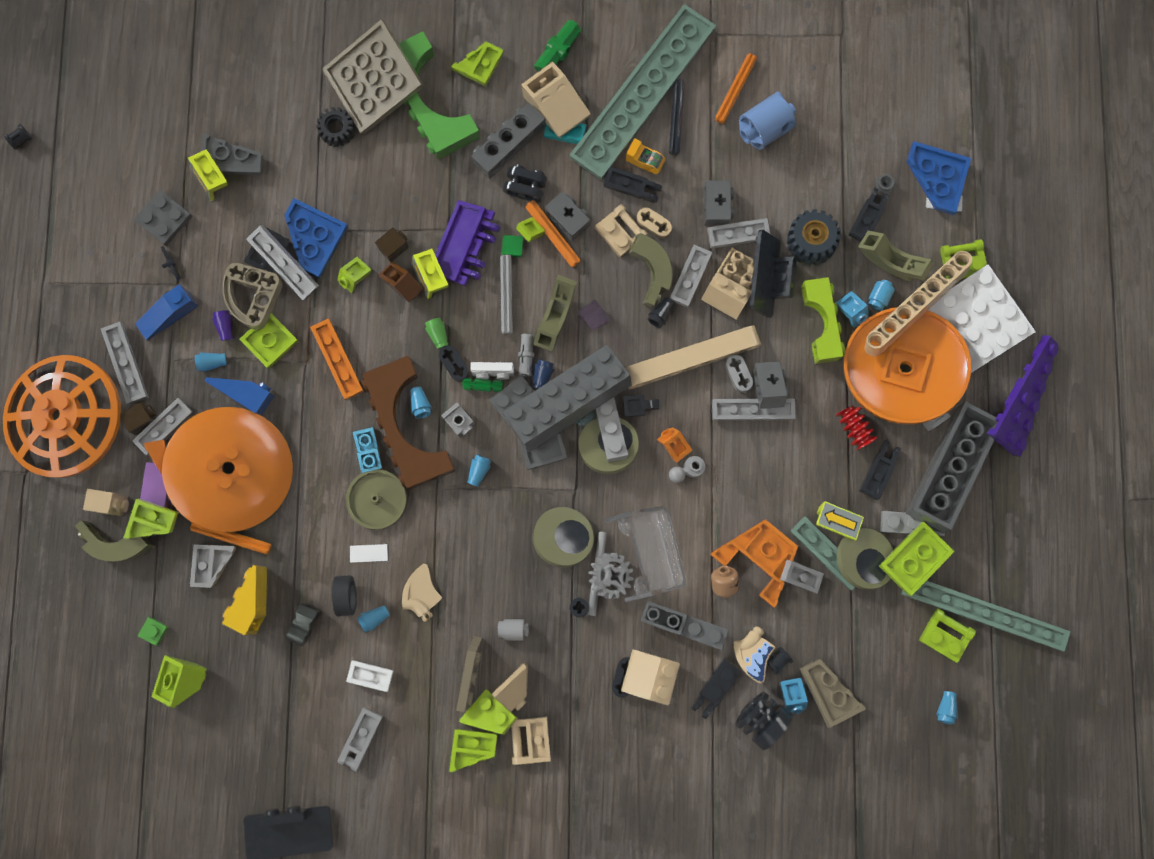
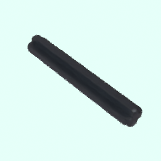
M676 79L673 85L669 154L675 156L679 155L685 83L683 79Z

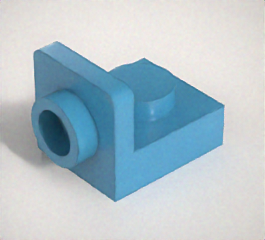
M852 291L836 302L837 308L850 319V324L853 328L869 317L868 305Z
M802 679L781 681L780 687L785 702V710L792 714L802 713L807 708L808 703Z

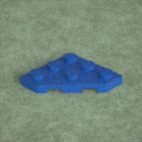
M913 141L906 161L933 208L955 215L971 158Z
M294 198L284 216L290 230L299 264L306 272L321 278L349 226Z

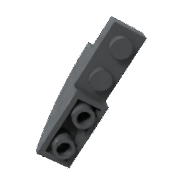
M647 601L641 618L642 622L723 650L729 632L728 629Z

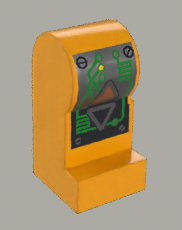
M635 138L626 154L625 161L645 171L658 174L666 158L661 153L641 144V141Z

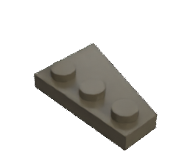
M473 636L467 650L456 711L465 712L467 705L471 706L474 693L470 691L472 685L475 686L477 679L475 668L476 665L479 666L481 658L479 649L482 637Z
M817 659L800 668L827 727L831 728L866 710L863 704L854 698L850 690L841 684L837 676L821 659Z

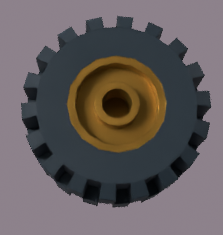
M813 209L812 213L809 210L804 211L803 215L799 214L796 220H793L787 235V244H789V252L793 251L791 256L799 258L798 262L802 263V261H805L806 265L814 262L815 266L819 265L820 261L822 263L827 262V259L833 256L841 238V235H839L841 230L840 227H837V220H832L833 216L831 214L827 216L825 215L826 211L821 210V213H818L817 209Z

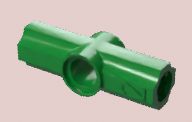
M568 20L556 36L553 35L549 39L545 51L534 64V69L537 72L552 62L557 66L560 61H564L568 56L572 44L582 32V29L575 21Z

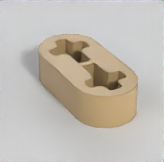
M650 208L639 210L637 223L640 227L659 239H665L670 235L672 226L667 219ZM641 215H650L649 220L642 221ZM663 225H665L666 231H662L660 233L658 226L662 227Z

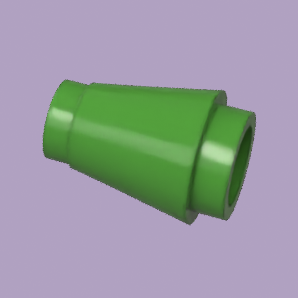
M440 317L427 321L425 323V330L436 345V348L440 349L447 346L444 321L442 322Z

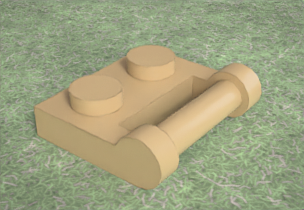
M620 204L612 213L595 225L597 232L620 258L630 251L635 237L632 239L615 220L620 216L635 235L639 233L648 235L625 211L626 208L623 204Z
M547 717L517 719L511 726L514 751L512 764L551 761ZM521 726H526L529 756L522 755Z

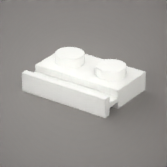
M471 362L472 375L476 376L477 379H489V376H497V379L506 380L509 379V376H514L513 363Z

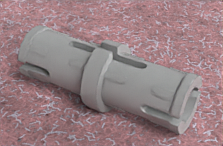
M521 334V349L518 352V357L520 358L518 375L532 376V359L534 358V335Z

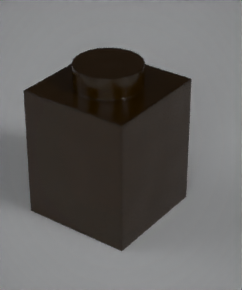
M393 227L374 242L378 250L389 262L395 260L409 248L406 243L408 238L401 230L397 232Z
M140 402L121 413L120 419L129 433L138 435L155 420L156 412L152 406Z

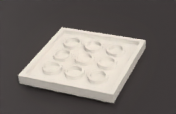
M986 265L952 287L928 310L946 319L959 331L970 353L971 373L1036 332L989 265Z

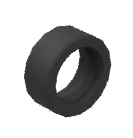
M352 575L335 576L333 579L332 605L334 614L337 617L353 616L355 614L356 585Z

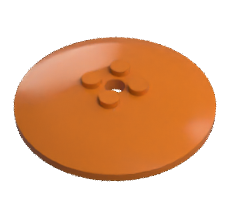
M896 308L878 312L857 327L846 346L843 367L845 380L852 395L868 412L883 420L897 424L925 423L946 414L962 398L970 381L971 357L963 337L946 319L931 311H927L884 352L878 356H870L865 352L867 336ZM900 315L902 319H908L906 315ZM890 328L885 329L889 333L894 332V330ZM871 342V345L873 346L880 345L877 342ZM907 364L911 367V371L908 373L902 372L900 366Z
M220 407L206 410L187 420L170 439L162 463L164 487L174 507L190 522L217 532L242 531L264 522L283 503L290 489L293 475L290 449L280 431L263 416L250 410L236 407ZM229 462L235 466L233 473L225 474L222 471V466L225 463Z

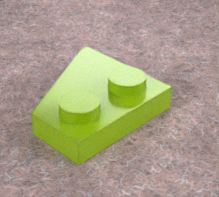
M485 42L477 50L467 54L464 60L458 64L455 62L452 65V70L486 86L500 62L504 50Z
M486 689L461 717L459 722L504 735L518 718Z

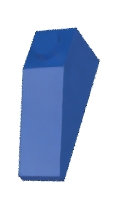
M179 284L164 294L135 324L148 341L197 308L198 305L188 290Z
M206 377L204 380L261 416L274 398V395L269 392L271 388L261 382L257 385L251 381Z

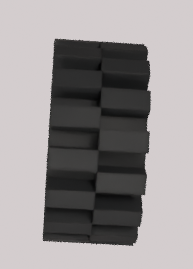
M331 107V111L325 109L326 114L321 112V119L317 118L318 124H316L322 140L329 146L333 144L334 147H337V144H340L341 147L344 146L343 142L348 144L350 142L349 138L353 139V133H355L351 116L346 110L342 111L339 107L337 110H335V107ZM334 121L343 123V129L338 133H331L329 131V125Z

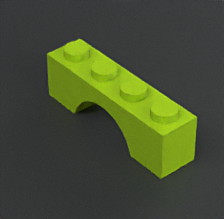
M829 277L806 280L801 285L804 305L818 311L824 322L822 336L811 344L815 364L839 361L843 354H845V346L841 342L839 335L841 334V325L836 319L838 308L837 304L833 303V284L830 283Z

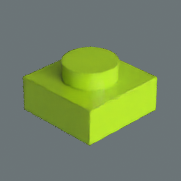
M533 217L518 223L516 227L528 242L543 236L545 232L543 227Z

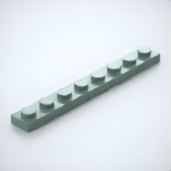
M926 581L912 596H908L903 590L901 592L903 596L1065 652L1071 632Z

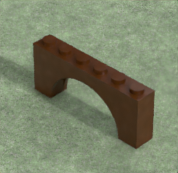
M409 355L363 373L364 380L361 381L365 392L369 391L371 399H369L370 406L373 411L376 410L379 417L376 418L380 430L384 429L386 436L383 439L387 448H391L394 454L391 456L394 467H399L401 472L398 477L402 487L406 486L407 489L411 490L456 472L446 450L441 452H425L416 449L404 439L398 428L396 420L398 399L404 388L418 378Z

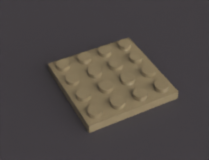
M382 19L322 68L362 134H366L424 87L386 22Z

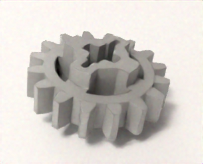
M604 553L603 558L597 557L598 563H592L591 566L594 570L588 573L593 575V578L589 580V583L595 584L592 590L598 591V596L605 595L607 599L612 597L619 598V594L625 595V588H631L628 581L633 580V577L629 576V573L633 572V569H628L630 562L624 561V556L617 555V553ZM609 562H614L617 565L609 564ZM606 586H610V587H613V589H612V590H608V589L605 588V587H606Z

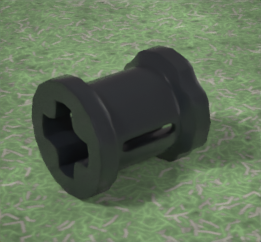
M21 124L10 134L3 135L14 150H17L18 146L26 140L30 141L33 139Z
M576 598L571 602L570 612L574 616L582 617L588 612L589 606L586 600ZM577 601H581V605H585V609H582L580 614L577 613V610H573V606L577 604Z
M779 647V651L767 661V665L776 675L780 673L779 670L786 664L793 662L792 658L782 647Z

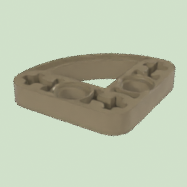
M232 263L227 267L223 277V298L227 308L237 320L251 329L260 330L268 322L283 283L275 273L240 263ZM239 270L244 275V277L240 274L233 275V273L238 272ZM253 274H259L256 282H250V277ZM265 280L268 281V282H273V281H275L276 283L269 285L267 282H264V281H265ZM235 283L257 289L247 315L241 312L236 303L234 295ZM264 297H269V302L261 306L260 300ZM258 317L260 318L259 321H255V322L253 321L254 318H255V319H257Z

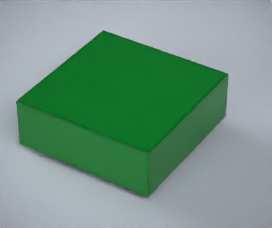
M503 235L502 255L522 258L523 236Z

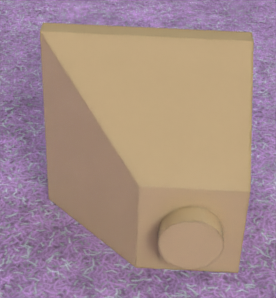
M524 662L492 693L510 712L514 708L518 711L526 703L524 698L527 696L528 664Z

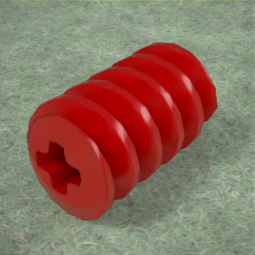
M852 405L835 415L836 417L843 416L839 423H847L843 430L851 431L847 438H855L851 445H858L859 447L856 449L858 450L874 442L878 437L870 436L873 428L866 429L870 423L869 421L862 422V419L866 416L865 414H858L862 407H854Z

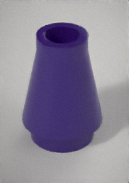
M229 310L214 312L212 321L221 341L233 339L232 315H230Z

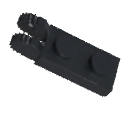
M614 167L609 168L604 182L605 188L652 203H657L658 197L645 192V187L658 192L662 189L660 184L650 181L648 178Z
M874 188L869 198L865 201L848 236L861 242L867 231H874L890 195L885 194L878 205L873 202L878 194V189Z
M887 441L882 443L859 489V492L875 500L880 499L896 466V460L901 448L896 446L889 459L884 457L889 447V442Z
M722 659L699 692L700 695L691 709L694 711L699 709L704 698L710 701V704L703 711L702 717L707 719L715 706H718L741 671L725 659Z

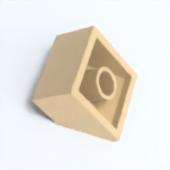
M632 649L621 691L669 705L680 663Z

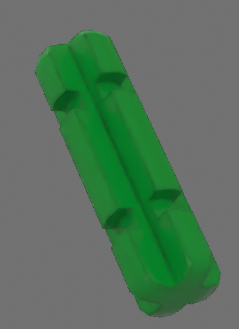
M465 378L463 379L462 387L464 390H493L494 392H500L503 389V382L501 380H494L492 382L486 379H475L472 381V379Z

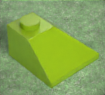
M164 655L152 697L169 707L175 708L200 690L206 677V668L193 662Z

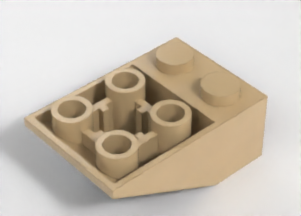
M553 62L521 84L523 97L545 117V122L559 138L591 115L566 76Z
M731 248L701 300L737 320L751 295V278L754 273L753 259Z

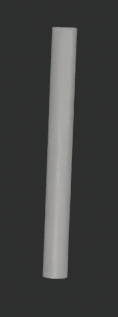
M599 532L595 556L596 564L598 563L596 558H603L605 552L606 532ZM594 583L591 585L587 615L596 616L598 591L592 590L595 585Z

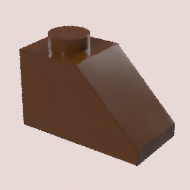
M392 261L378 275L399 296L408 302L415 299L423 289L408 271Z

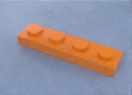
M328 318L311 326L310 328L343 398L348 400L363 393L364 390L330 319Z

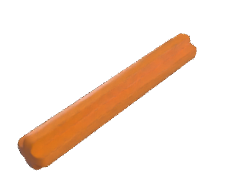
M747 54L716 115V122L720 124L725 123L756 63L757 57L755 55Z
M536 201L529 202L525 206L526 210L543 227L544 233L570 267L577 266L580 263V258Z
M194 523L190 527V530L263 554H269L271 550L270 543L235 532L212 531Z

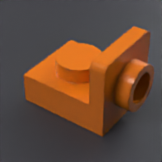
M673 427L664 430L657 439L676 463L693 451L682 433Z

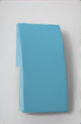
M374 427L354 431L353 435L358 451L357 456L361 472L381 469L382 462Z

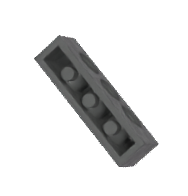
M529 102L525 106H520L510 120L506 119L496 133H491L482 146L479 145L473 150L471 155L473 164L490 179L546 126L545 117ZM519 124L526 125V127L523 129H520L517 126ZM505 137L512 138L510 142L503 141ZM492 150L498 151L494 156L488 154Z

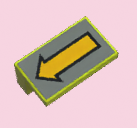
M206 149L188 157L192 172L212 201L214 200L213 192L228 184Z
M433 249L413 255L412 266L427 299H431L432 293L448 287L446 278Z
M824 501L818 508L817 514L819 517L816 525L856 541L864 517Z

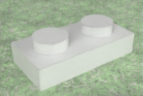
M352 660L346 682L388 692L394 670Z

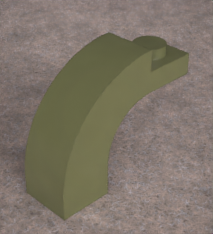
M867 231L858 246L860 251L876 266L907 281H911L912 278L924 281L934 265L931 259L913 256L899 250L883 233Z
M639 233L634 239L629 255L642 260L650 269L651 284L643 305L652 307L658 304L661 299L662 293H660V290L666 292L670 289L672 267L669 257L662 246L649 236Z
M561 275L557 276L547 310L537 329L533 345L553 351L571 308L577 281Z
M81 520L75 525L79 531V537L87 542L81 548L99 560L127 562L143 556L154 547L147 536L123 538L118 542L110 543L100 535L90 522Z

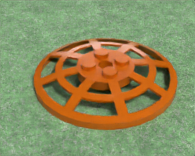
M60 355L41 360L20 376L7 397L3 413V432L10 452L24 468L45 477H72L92 468L109 451L117 436L121 414L118 390L106 371L85 358L73 355ZM57 361L54 373L43 375L32 382L29 376L46 364ZM66 361L80 363L90 368L94 373L83 380L74 374L64 372ZM62 378L72 380L78 384L70 393L60 390ZM53 379L52 390L42 394L37 386ZM99 379L102 380L106 387L111 409H98L96 397L90 386ZM24 384L26 390L20 398L17 411L10 413L15 395L20 386ZM83 392L87 395L90 409H81L77 397ZM31 394L36 400L32 411H23L25 401ZM59 410L60 415L54 420L53 413ZM81 418H89L87 428L81 436L76 429L81 422ZM97 418H110L106 435L100 446L95 449L87 441L94 431ZM22 420H31L34 430L28 438L23 430ZM10 421H16L17 431L23 442L18 452L12 442ZM40 436L49 439V451L41 450L33 445ZM70 437L75 442L70 447L58 451V440ZM80 448L90 455L89 458L77 466L60 470L59 458L68 456ZM30 450L39 456L50 458L52 471L36 468L27 463L24 457Z

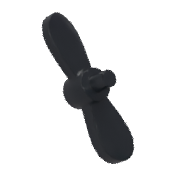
M164 246L160 247L166 258V263L162 264L163 269L166 267L171 268L177 280L181 279L174 267L176 265L173 258H169Z

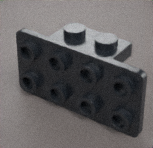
M763 229L758 231V236L756 237V255L753 259L754 273L751 278L752 291L749 297V304L752 310L767 318H772L775 299L793 298L797 259L795 257L779 258L780 240Z
M293 806L287 808L286 811L270 809L266 810V813L247 815L243 819L247 859H268L330 851L333 848L329 806L302 809L301 806Z

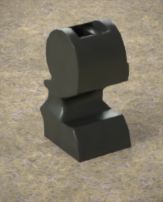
M306 603L300 604L286 640L303 647L312 633V622L318 619L322 610Z

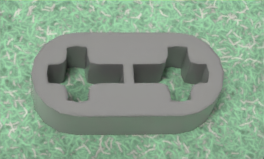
M731 355L725 363L726 371L734 388L741 393L747 392L753 385L750 372L741 356ZM732 360L740 363L738 365V373L735 367H730ZM739 375H741L744 381H748L746 388L743 385H738L740 382Z

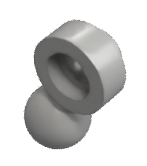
M698 456L689 457L685 461L683 468L673 467L670 470L669 478L674 483H680L685 479L686 475L691 478L699 477L705 471V463ZM692 463H696L698 469H694Z

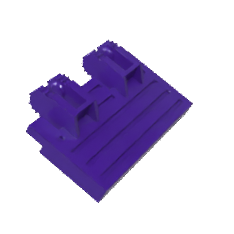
M460 200L457 201L435 254L446 280L466 286L468 277L480 279L481 275L476 271L469 270L468 267L472 265L484 268L486 263L469 257V255L478 257L484 241L495 243L496 238L494 236L483 233L484 229L494 232L500 231L501 227L499 225L484 220L493 221L496 214L494 211Z

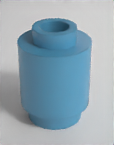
M884 279L877 281L868 298V306L878 311H883L884 308H887L895 292V288L892 287L893 283Z

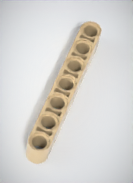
M966 251L957 252L870 332L866 339L865 352L870 356L880 355L955 286L970 269L973 260L970 253ZM958 262L964 263L965 265H959ZM947 275L951 277V279H946L943 276ZM929 289H935L937 292H931ZM914 302H920L923 305L918 306ZM900 315H906L908 319H902ZM890 328L894 330V332L889 333L885 329ZM871 342H877L880 345L873 346L871 345Z
M754 325L625 367L630 374L632 383L628 389L644 386L728 358L731 355L755 349L761 346Z

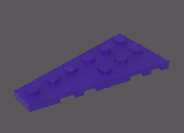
M1042 336L1033 352L1032 363L1026 364L1024 368L1026 374L1023 379L1019 378L1005 402L1004 413H999L996 417V422L998 423L995 429L990 428L987 433L1013 456L1021 457L1022 452L1027 446V437L1033 428V419L1035 413L1039 410V401L1041 395L1045 392L1046 380L1052 371L1054 357L1058 353L1059 344L1051 336Z

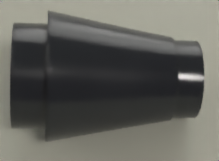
M664 297L648 314V322L656 328L665 326L674 302Z

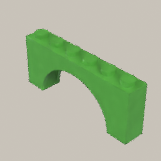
M423 31L398 43L417 75H419L424 64L434 57L433 48ZM417 93L403 103L404 105L408 104L410 108L408 113L413 122L417 120L419 124L417 129L421 137L427 138L429 143L426 145L431 155L435 154L438 160L480 139L479 130L470 114L462 117L439 115L430 110L421 101Z

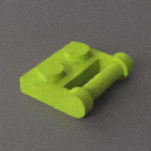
M982 239L975 240L974 243L952 247L946 245L940 248L943 265L951 258L950 255L956 254L959 251H975L976 256H972L973 260L970 269L961 280L968 278L987 265ZM958 262L959 265H965L964 263Z
M937 608L918 641L951 661L958 663L970 640L974 637L976 630L963 626L945 615L944 611ZM941 621L963 635L962 638L959 640L937 627L938 622Z

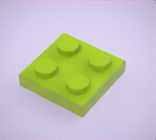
M272 313L264 328L260 330L250 329L240 338L244 345L268 369L299 342Z

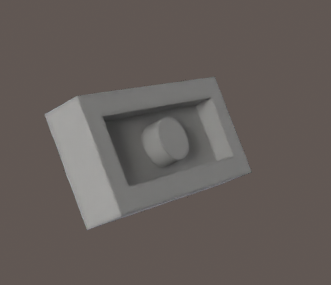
M787 560L780 580L818 594L824 574Z

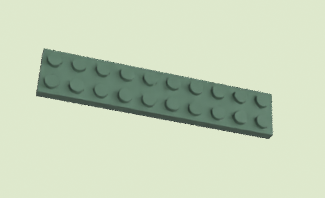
M684 4L570 153L569 158L602 180L609 171V168L613 166L674 85L675 80L680 77L714 32L716 25Z

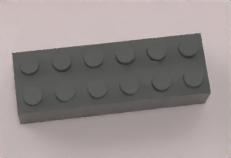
M605 345L503 411V414L529 453L632 385L631 377L608 345Z
M964 402L956 408L905 514L920 522L924 521L928 526L941 533L952 530L994 442V439L987 433L990 428L995 429L998 423L996 422V417L968 402Z

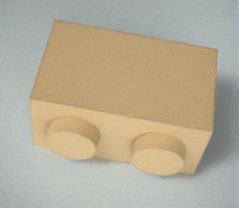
M87 489L83 510L124 517L129 507L128 496Z

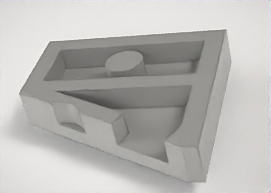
M193 545L190 587L214 588L236 551V547Z

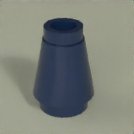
M538 359V363L535 364L533 388L539 389L549 382L555 370L553 369L554 363Z

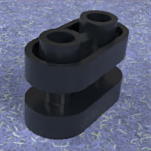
M521 165L509 167L507 177L512 181H506L502 191L512 197L527 201L534 200L537 203L541 202L543 192L538 188L546 186L548 178L545 176V173L540 170H527Z

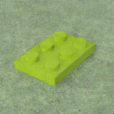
M923 521L894 549L879 567L908 596H912L954 551Z

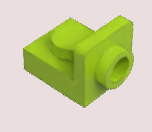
M356 257L340 269L338 282L343 288L352 293L355 291L356 285L371 274L372 269Z

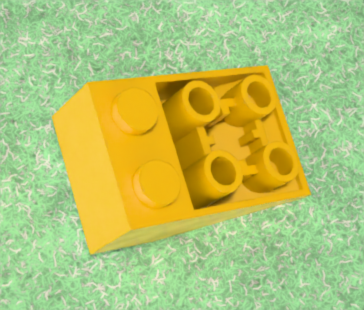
M258 565L248 568L244 575L245 581L242 587H238L234 593L233 598L235 600L232 606H228L223 614L225 619L222 624L243 635L256 634L266 617L267 567Z

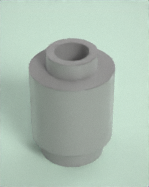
M504 619V621L498 622V638L524 641L525 636H529V624H525L524 619Z

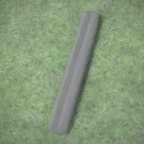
M502 255L500 257L501 331L503 334H511L513 332L512 263L510 255Z

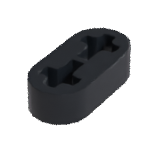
M442 347L439 351L441 362L455 381L463 382V379H467L469 376L466 364L454 347ZM446 351L449 353L453 352L451 356L454 362L451 363L448 358L443 359ZM455 365H457L460 370L463 368L465 369L463 371L462 377H460L459 375H454L456 373V370L454 368Z
M624 657L619 660L612 683L613 693L622 698L629 695V693L623 691L622 694L618 693V689L615 687L616 684L619 685L622 678H625L623 676L624 668L621 665L622 663L626 664L630 657Z

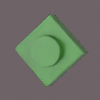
M148 617L138 637L155 646H159L169 626L152 617Z

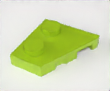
M136 499L123 538L129 539L172 533L179 512L142 499Z
M455 729L449 772H454L463 767L494 757L498 734Z

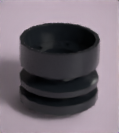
M764 691L744 706L735 722L739 729L744 727L743 733L746 735L755 730L752 741L763 751L772 746L781 737L792 721V716L782 707L775 709L773 712L771 711L775 705V700L772 698L768 700L769 695Z

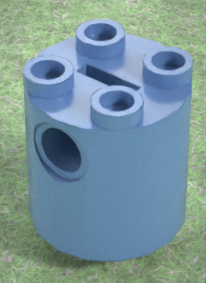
M775 92L739 117L742 139L758 150L765 148L796 127L794 117L796 109L793 104H788L783 99L780 92Z

